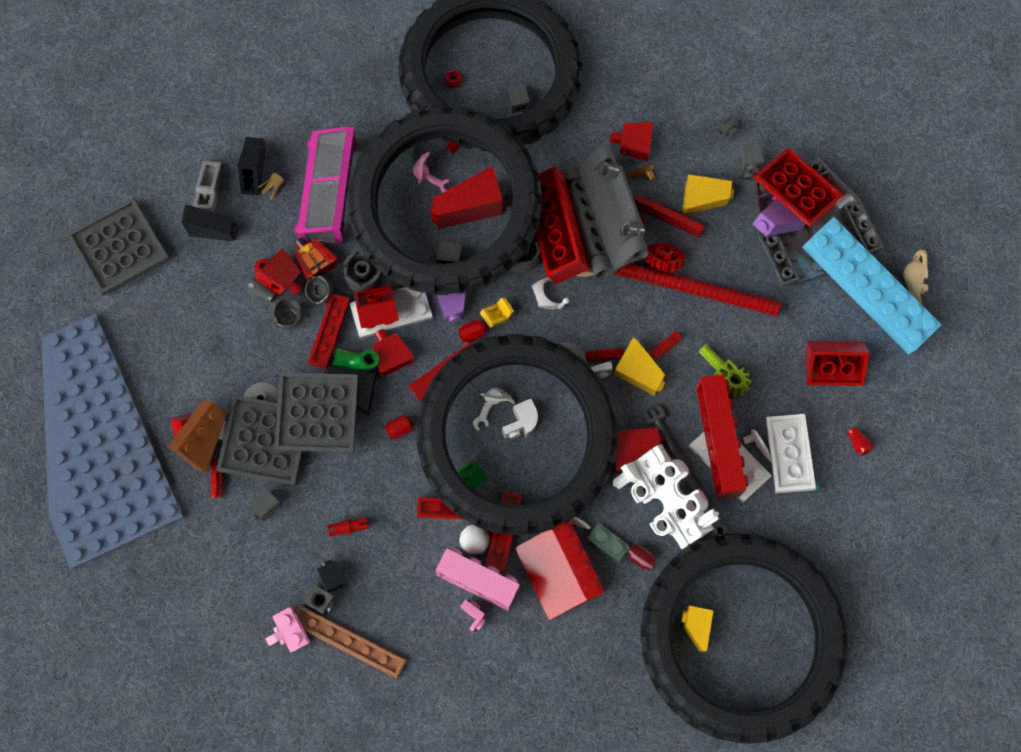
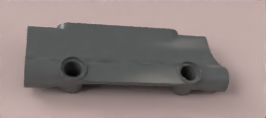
M601 145L581 164L566 165L560 170L566 178L587 259L591 263L596 279H605L619 268L643 259L649 254L644 240L645 228L631 194L623 167L617 164L610 145Z

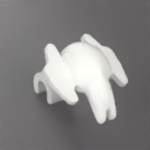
M497 387L491 388L487 393H481L486 403L481 410L480 416L473 422L477 431L480 430L478 427L480 421H483L486 427L489 426L486 418L492 405L498 404L501 401H509L515 404L510 394Z

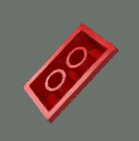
M807 341L805 353L806 384L864 386L869 351L865 343Z

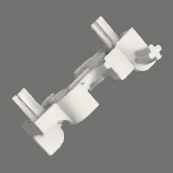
M662 444L649 450V452L634 462L622 466L623 473L613 479V486L617 487L618 490L629 482L635 483L632 486L631 494L636 503L643 502L646 504L652 501L653 498H658L662 501L664 510L654 518L650 526L660 536L672 535L681 549L686 548L714 530L711 524L720 519L718 517L719 513L715 512L714 509L704 513L708 507V500L703 491L698 489L690 495L681 492L679 483L690 474L689 469L682 460H671ZM672 466L675 468V474L672 472ZM659 474L663 475L665 478V483L663 485L659 484L657 481V477ZM693 501L696 502L697 508L693 506ZM680 508L686 512L685 519L680 518L678 515Z

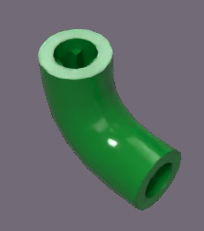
M337 348L332 366L366 372L377 366L379 358L373 350L356 353Z

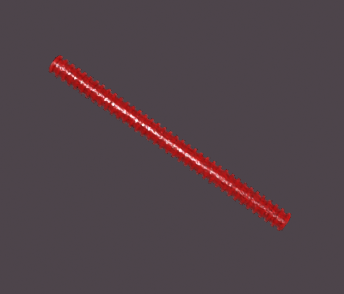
M631 262L614 272L616 276L619 274L620 277L626 276L627 279L631 277L634 280L635 278L637 281L642 280L643 283L649 282L648 284L650 285L654 283V286L658 284L660 287L665 286L666 289H677V292L681 290L682 293L688 292V295H691V293L694 296L700 295V298L704 296L705 299L711 298V301L715 299L717 302L722 301L723 304H734V307L738 305L739 308L745 307L746 310L749 308L751 311L756 310L757 313L760 311L762 314L768 313L769 316L772 314L774 317H777L781 309V301L775 302V299H764L763 296L759 298L758 295L752 296V293L748 295L746 292L741 293L740 290L736 292L735 289L729 290V287L725 289L723 286L718 287L717 284L713 286L712 283L706 284V281L702 283L701 280L695 281L694 278L690 280L689 277L683 278V275L679 277L678 274L672 275L671 272L667 274L665 271H656L655 268L649 269L648 266L647 268H644V265L638 266L637 263L633 265Z

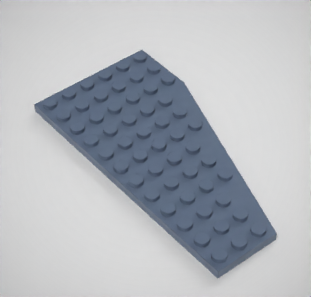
M94 314L42 337L49 517L69 567L73 570L179 521L184 516L98 316Z

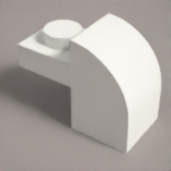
M532 399L513 406V412L518 421L502 427L505 439L508 437L514 439L520 436L522 431L527 438L534 432L537 426L538 413Z

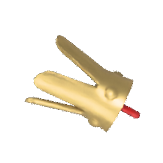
M273 173L269 180L260 185L258 188L269 182L261 191V194H265L275 186L270 196V199L273 200L278 189L285 182L281 177L282 173L280 175Z

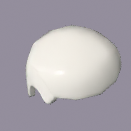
M470 525L461 532L459 542L461 548L469 554H484L489 549L492 538L489 531Z

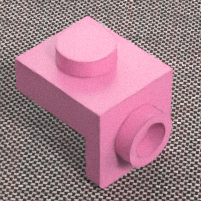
M465 600L461 605V609L476 619L470 627V631L474 632L475 629L479 631L485 623L483 619L485 614L479 610L480 606L476 602Z

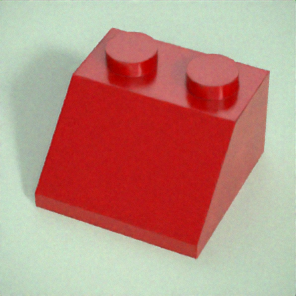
M391 285L354 292L361 329H370L376 325H389L399 321Z

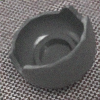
M313 276L306 284V296L312 303H326L333 294V285L324 276Z
M285 297L276 302L273 307L272 316L277 326L290 329L299 323L301 308L297 301Z

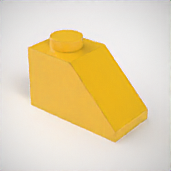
M688 606L686 610L682 611L681 622L684 623L683 628L699 652L704 653L708 648L713 610Z

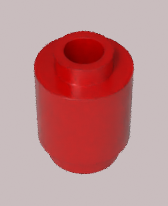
M479 319L461 325V328L458 329L462 343H470L485 337V332H487L484 322H480Z
M403 414L388 422V425L384 426L391 440L395 438L397 440L412 432L411 427L414 424L410 416L405 417Z

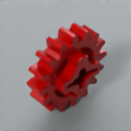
M656 242L655 245L650 244V246H647L649 254L644 259H647L646 263H651V267L656 266L657 270L665 272L668 270L674 272L675 269L679 271L680 268H683L686 255H683V251H678L679 247L674 248L672 244L665 242L662 244Z

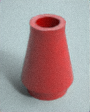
M853 427L847 432L856 454L864 456L873 450L872 442L857 427Z

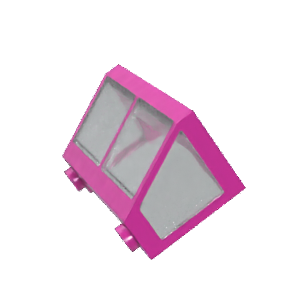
M354 127L313 131L311 138H308L307 149H309L299 223L296 222L295 234L298 235V238L304 237L307 241L317 239L319 242L344 244L345 235L342 233L345 227L344 218L352 159L357 150Z

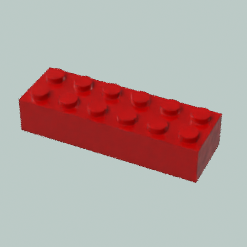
M553 166L538 174L541 182L542 207L536 236L546 275L556 284H559L589 270L590 266L565 175L556 166Z
M724 374L701 377L696 386L717 500L740 497L747 489L746 487L749 486L748 477L743 473V467H745L743 455L740 456L739 452L741 441L739 436L736 437L735 432L737 421L735 417H732L731 412L733 410V401L728 397V391H730L729 381L725 380Z

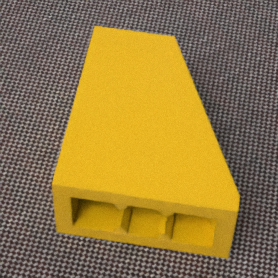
M688 174L682 215H689L727 205L734 196V188H731L732 181Z
M632 338L615 369L614 375L654 396L657 391L661 392L666 382L662 380L665 374L637 339Z

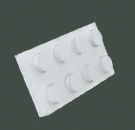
M408 287L393 290L399 321L389 325H376L370 329H361L356 303H349L360 339L374 336L375 332L380 329H385L388 332L433 319L425 292L421 293L410 290Z
M805 414L766 417L775 494L815 490L816 486Z
M703 432L689 447L711 469ZM741 444L739 452L740 456L743 455L745 462L743 473L747 475L749 483L745 492L738 497L744 502L772 475Z

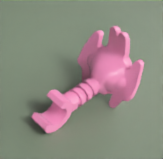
M431 152L423 154L413 167V173L418 179V184L427 179L428 182L430 181L433 185L440 187L442 192L449 190L444 188V184L448 183L449 179L442 181L429 174V169L425 162Z

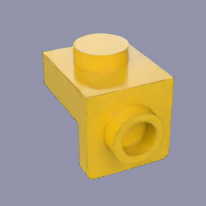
M503 297L500 298L497 304L482 309L480 314L489 328L506 322L514 313V310L506 298Z

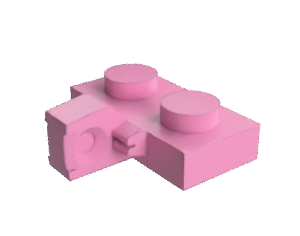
M292 606L272 616L277 627L273 628L274 634L265 638L269 646L280 641L281 645L286 643L289 651L293 652L310 643Z

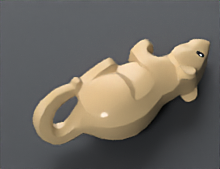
M925 250L917 251L913 261L907 264L903 271L907 290L921 304L920 294L924 295L925 292H928V285L923 284L924 278H928L927 253Z

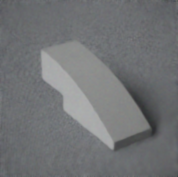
M203 161L195 187L194 207L215 212L221 178V162Z

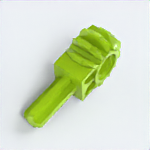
M708 345L701 347L699 353L716 370L714 375L724 374L725 380L729 381L730 391H728V395L731 392L732 397L735 398L737 394L743 396L744 391L748 392L750 389L748 385L751 384V380L747 379L750 375L749 373H743L744 367L738 370L737 365H734L730 360L725 363ZM730 379H737L739 384H733Z

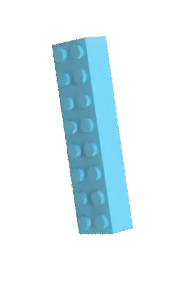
M835 217L827 222L802 247L907 354L917 350L942 325Z

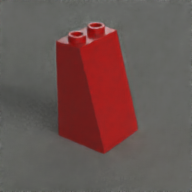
M489 167L432 198L433 205L430 206L432 223L437 224L438 229L501 215L503 200L494 168Z

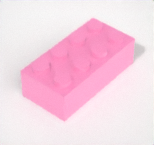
M452 548V550L446 549L436 568L437 576L509 611L520 586L517 583L518 580L510 575L504 577L499 574V570L491 566L486 568L481 565V561L473 557L467 559L463 557L461 551Z

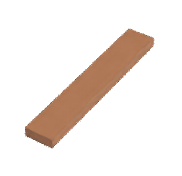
M301 605L298 606L295 613L304 631L398 679L407 660Z

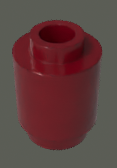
M640 543L637 546L633 544L627 553L630 556L628 560L643 570L647 569L648 571H650L658 559L654 556L655 553Z

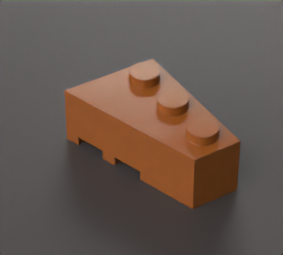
M202 400L168 448L196 470L206 473L227 413L214 402Z

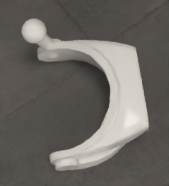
M548 277L532 285L538 307L563 309L565 304L569 303L568 298H564L562 303H555L545 296L543 290L544 283L552 281Z

